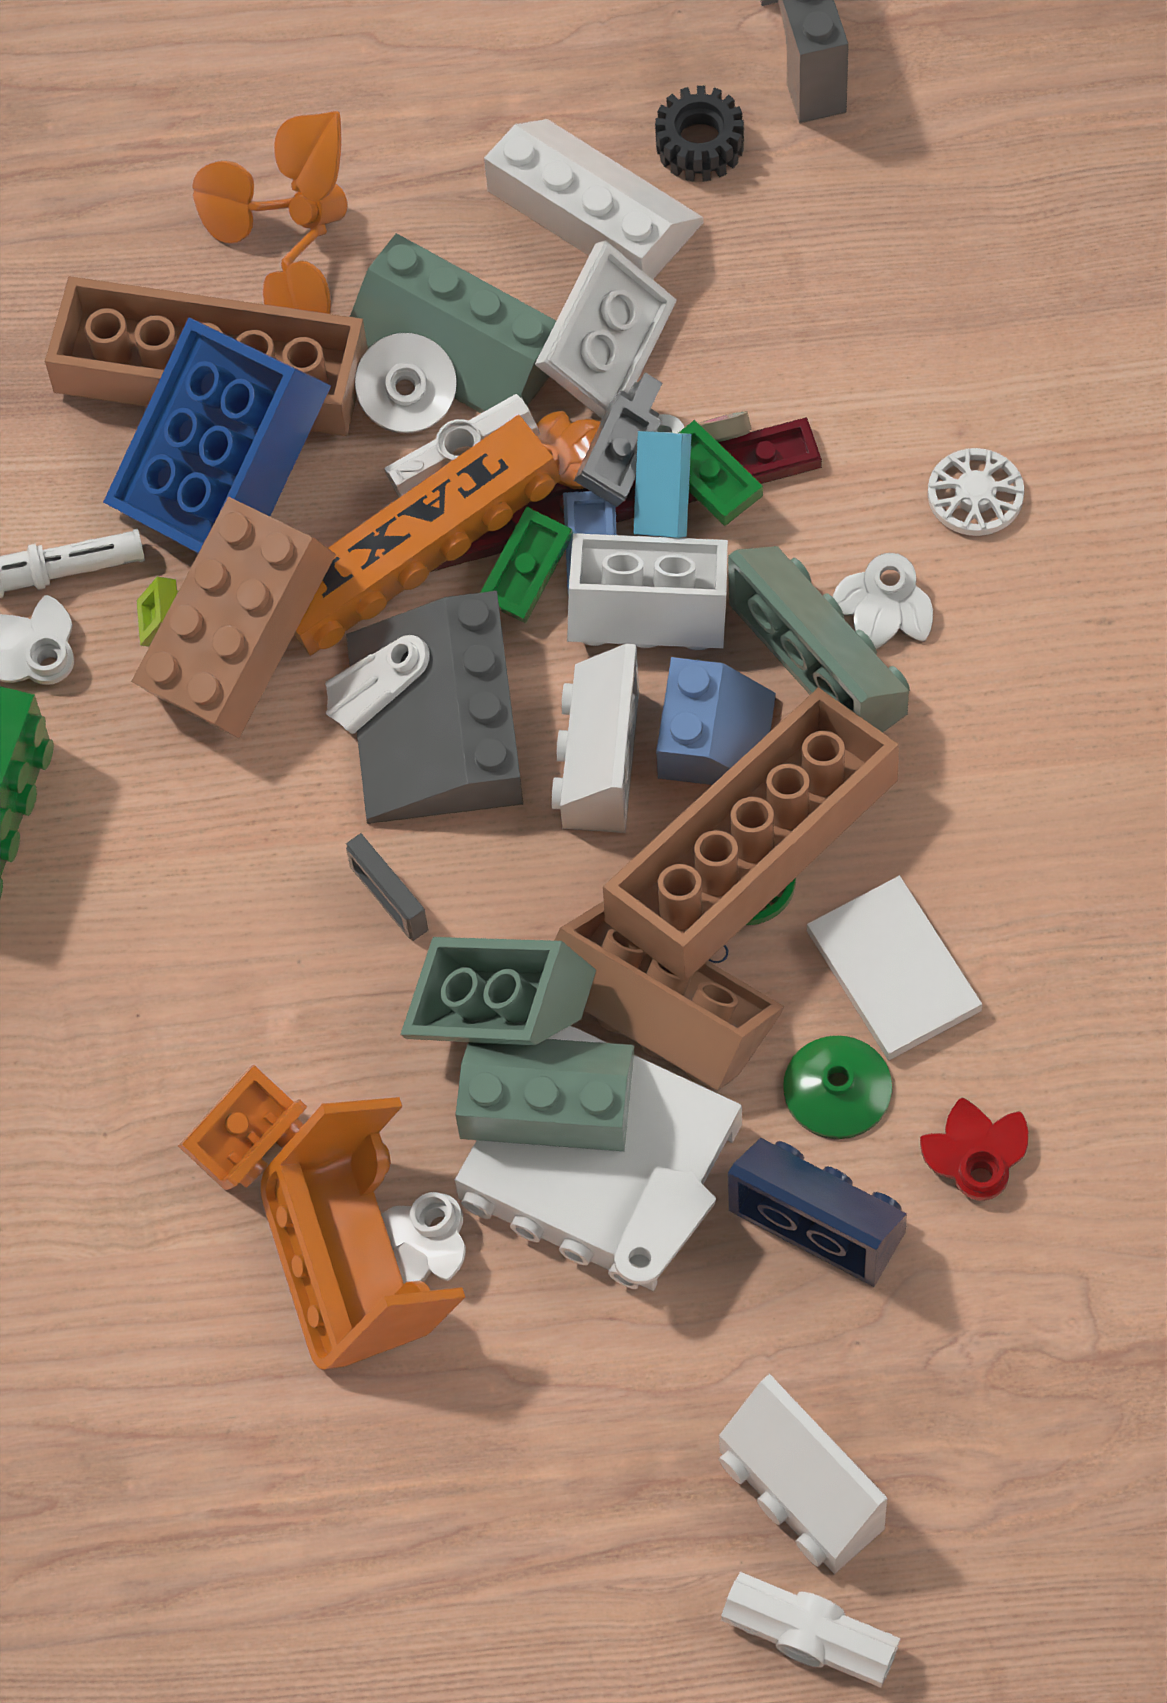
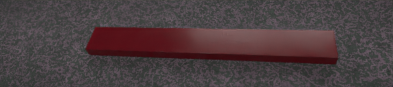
M807 417L718 442L760 484L822 468V458ZM636 477L625 500L615 507L616 523L634 518ZM559 483L555 484L553 490L545 498L536 502H529L513 513L511 520L505 526L496 531L486 532L472 542L470 548L461 557L451 561L447 560L431 572L502 553L526 507L565 525L563 493L587 492L589 490L586 488L572 489ZM689 492L688 503L698 501Z

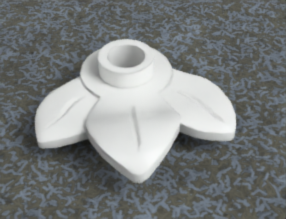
M897 553L881 554L869 563L865 572L847 576L835 589L833 598L841 607L843 614L846 616L854 615L855 631L860 629L865 632L873 642L876 650L886 644L897 633L898 629H901L906 635L918 641L924 642L928 638L933 623L932 603L928 595L916 586L915 569L912 563L904 556ZM886 570H895L899 573L900 580L893 586H887L880 580L882 573Z
M45 595L35 607L31 619L0 614V681L14 683L31 679L36 683L49 685L62 681L71 672L74 666V654L71 646L68 644V639L72 631V622L63 605L53 597ZM53 657L57 659L51 665H40L46 658Z
M430 1192L417 1198L412 1206H394L381 1214L404 1284L410 1281H425L431 1272L438 1278L449 1281L458 1272L464 1262L466 1246L459 1235L463 1225V1212L453 1197L438 1192ZM444 1217L439 1224L430 1227L431 1222L435 1218Z

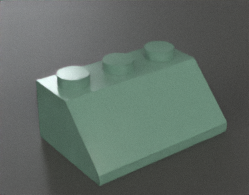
M433 937L400 1035L405 1039L537 1045L581 1020L596 969L563 941Z
M546 1039L537 1045L468 1042L461 1063L455 1114L460 1139L625 1151L634 1045Z

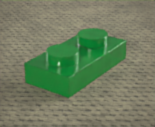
M693 420L678 432L691 434L689 492L724 526L763 497V486L696 420Z
M526 507L480 593L497 591L499 611L526 624L573 537V530Z

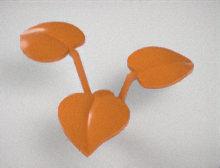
M339 111L295 116L287 119L279 127L274 143L275 159L280 172L284 176L293 179L291 188L297 192L292 198L261 202L252 201L254 194L252 175L243 166L231 161L210 163L201 168L194 177L192 184L194 190L193 199L199 217L207 231L221 242L236 243L248 237L253 228L252 211L289 208L292 220L296 224L311 230L282 259L281 267L283 271H275L265 277L263 284L265 305L331 314L330 291L321 270L310 262H294V260L318 236L327 233L326 224L341 220L347 212L346 195L342 188L336 184L342 142Z

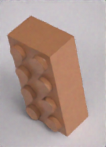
M228 497L131 682L157 698L240 738L336 554L314 537Z

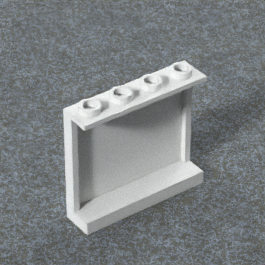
M569 1026L548 1038L607 1043L573 1026ZM634 1055L625 1151L477 1140L455 1178L458 1199L462 1200L461 1204L471 1213L485 1219H490L494 1215L511 1223L510 1228L519 1236L532 1242H539L541 1238L559 1246L561 1254L569 1260L585 1266L591 1261L609 1270V1276L616 1282L628 1288L637 1289L639 1287L638 1284L627 1282L618 1274L614 1264V1255L654 1168L659 1166L672 1170L693 1171L704 1185L726 1141L733 1143L742 1126V1105ZM635 1255L629 1260L637 1268L646 1267L650 1263L649 1259L644 1255ZM657 1279L641 1286L654 1291L657 1286Z

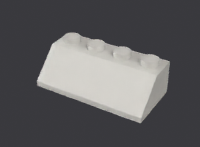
M548 119L515 124L484 157L488 192L588 256L596 243L606 240L652 279L659 274L703 224L702 216Z

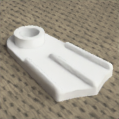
M414 635L402 636L326 681L328 697L326 715L339 722L346 731L354 734L425 671L430 657L427 644ZM408 651L407 658L400 663L403 654Z
M659 1166L654 1168L615 1250V1268L618 1274L627 1282L642 1285L656 1280L714 1206L716 1197L704 1187L693 1171L672 1170ZM635 1255H644L649 1259L650 1263L646 1267L637 1268L629 1260Z

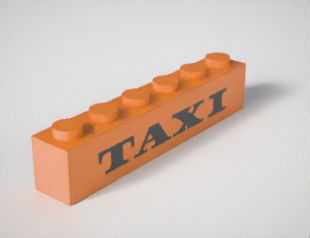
M518 414L328 547L336 555L294 633L310 656L320 649H328L337 644L343 638L345 631L363 619L368 620L377 616L392 598L404 590H412L421 585L427 579L429 572L447 560L451 561L461 557L476 539L488 531H496L502 528L511 520L513 513L531 501L536 502L545 498L553 490L555 484L561 480L555 459L522 417Z

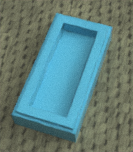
M638 431L633 534L675 538L687 537L691 434Z

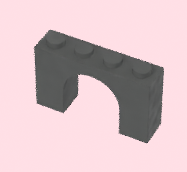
M760 0L762 6L779 2L787 47V86L799 123L846 113L848 41L835 1Z

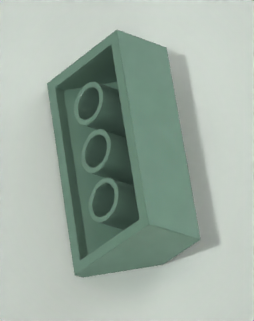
M395 233L367 269L350 317L363 319L368 349L380 339L398 333H412L429 338L446 352L453 364L456 374L454 399L479 413L487 411L515 394L522 398L526 406H528L550 377L537 367L535 363L556 323V320L397 233Z
M778 546L739 549L728 555L729 605L809 695L819 687L882 733L908 715L910 687L904 675L896 667L890 666L888 668L877 656L876 648L868 635L860 629L854 631L844 620L843 611L837 601L827 593L822 595L812 585L807 569L797 558L789 559Z

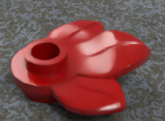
M960 1098L947 1117L945 1134L931 1133L922 1135L920 1137V1147L924 1161L932 1171L941 1176L954 1179L958 1189L967 1197L984 1201L997 1197L1006 1188L1009 1180V1168L1023 1159L1026 1154L1029 1131L1025 1117L1020 1111L1007 1114L992 1124L991 1120L977 1106L965 1098ZM982 1168L989 1171L992 1177L986 1182H978L972 1177L971 1173L976 1169Z

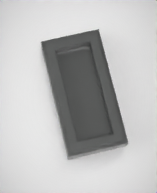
M360 833L347 842L346 851L350 868L405 935L414 941L428 931V924L424 907L363 834Z

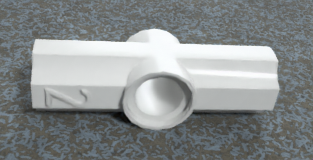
M515 394L469 421L456 419L447 422L440 428L435 440L385 467L386 475L398 497L400 498L458 456L452 455L456 449L463 446H474L518 414L535 435H539L538 426L523 399Z
M742 1572L739 1573L732 1585L721 1615V1621L775 1643L776 1648L781 1653L800 1663L813 1667H823L825 1664L880 1688L889 1673L900 1644V1638L845 1616L842 1608L821 1596L808 1592H799L795 1595Z

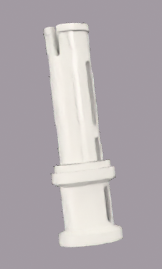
M134 529L131 532L44 550L42 545L36 546V544L28 545L27 551L0 556V598H3L4 592L35 586L38 590L46 589L45 586L50 585L49 580L97 571L137 561L143 562L145 558L139 531Z

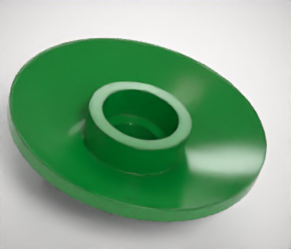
M826 1036L806 1044L793 1056L784 1075V1099L791 1115L806 1130L825 1138H851L870 1130L886 1113L892 1095L891 1074L882 1056L867 1043L848 1036ZM834 1073H841L848 1078V1081L843 1086H834L828 1081V1078Z

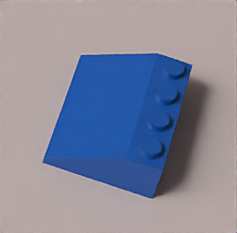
M188 317L103 503L197 553L201 550L228 497L271 516L331 385Z

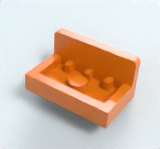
M252 1065L178 1147L225 1191L235 1187L239 1182L247 1188L267 1167L268 1163L262 1159L266 1152L275 1143L283 1148L304 1125L298 1117L307 1106L300 1099L292 1101L255 1065Z

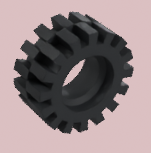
M697 85V94L691 95L689 88L686 87L680 89L679 100L673 93L667 97V107L661 104L658 109V118H655L657 155L660 154V162L663 166L667 167L670 165L671 173L677 177L684 170L686 180L693 182L695 173L702 174V180L705 182L711 181L712 171H716L720 178L727 174V165L734 169L738 164V155L742 156L744 150V120H742L740 106L735 107V99L728 95L722 100V90L715 87L711 95L706 94V86ZM704 124L714 127L718 130L719 134L709 142L693 143L683 139L681 132L689 126Z

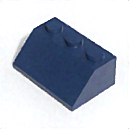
M763 1138L758 1139L733 1163L728 1172L729 1211L875 1287L906 1232L907 1213L901 1211L902 1207L900 1204L886 1194L873 1192L870 1195L853 1186L852 1180L846 1174L833 1167L826 1166L822 1170L805 1161L804 1155L799 1150L785 1142L777 1141L774 1145Z

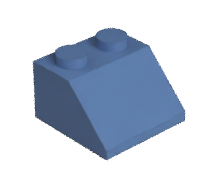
M671 657L656 750L658 779L713 785L771 731L776 693L724 663Z

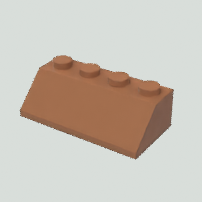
M604 901L560 927L554 940L563 941L596 969L584 1011L596 1017L597 1022L603 1028L612 1032L622 1033L641 1044L642 1049L648 1055L656 1059L667 1060L686 1071L687 1076L696 1084L712 1087L717 1091L741 1073L784 1009V1006L709 961L684 982L605 922Z

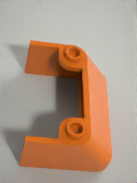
M400 1097L321 1104L266 1167L262 1175L261 1198L310 1356L314 1364L322 1370L346 1367L425 1337L466 1298L462 1287L431 1291L423 1281H410L404 1284L374 1193L383 1182L391 1164L389 1149L382 1142L379 1132L403 1107Z

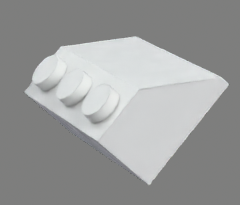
M573 533L568 595L567 642H582L591 646L603 645L605 643L636 644V646L641 648L680 646L692 650L723 648L728 540Z
M623 644L575 664L573 684L564 683L562 714L570 715L568 730H559L557 761L565 762L563 778L554 777L552 787V809L561 810L562 829L626 832L639 700L636 644Z
M768 1374L719 1434V1448L722 1454L719 1457V1462L737 1483L742 1484L747 1480L761 1495L757 1502L774 1523L780 1525L785 1521L799 1536L795 1540L798 1548L812 1564L818 1567L824 1563L835 1574L884 1531L887 1497L784 1388Z

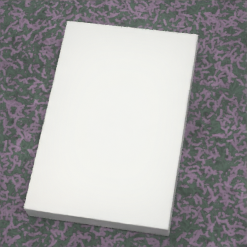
M606 240L596 243L535 365L603 419L610 402L616 397L617 393L623 390L628 394L632 385L637 382L677 299Z
M900 875L807 924L809 936L888 1061L982 1011V1003Z

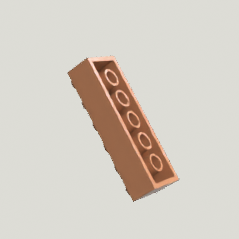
M68 276L45 358V365L54 393L147 407L188 317L331 385L310 431L347 436L357 398L355 388L356 371L361 358L368 350L363 319Z
M818 687L603 886L605 922L686 982L898 781L899 744Z

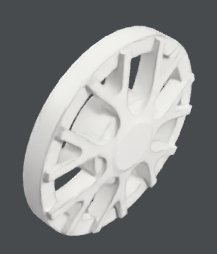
M969 448L954 452L936 465L929 479L928 501L932 512L942 524L961 534L981 536L998 532L1014 521L1023 504L1024 483L1021 474L1011 461L992 450ZM969 461H985V469L983 471H972ZM954 465L963 475L959 479H955L946 474L945 471ZM1000 468L1009 475V477L995 482L993 477L990 476ZM956 489L954 497L938 500L936 490ZM1002 491L1015 494L1014 503L1010 504L996 499V492ZM949 506L947 511H945L942 507ZM958 506L970 512L965 522L951 516ZM992 507L998 519L984 523L980 513ZM1001 509L1006 510L1008 512L1003 515ZM976 519L978 524H972L971 521Z

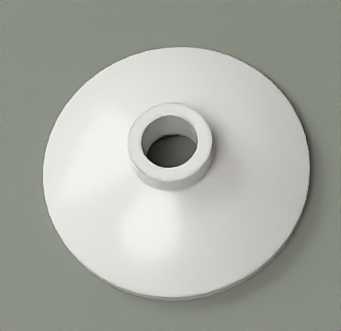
M398 333L380 339L364 353L356 371V394L363 411L377 425L393 432L415 433L435 425L448 412L455 397L456 374L449 356L434 341L418 334ZM401 380H409L414 384L415 390L410 395H402L396 390V384Z

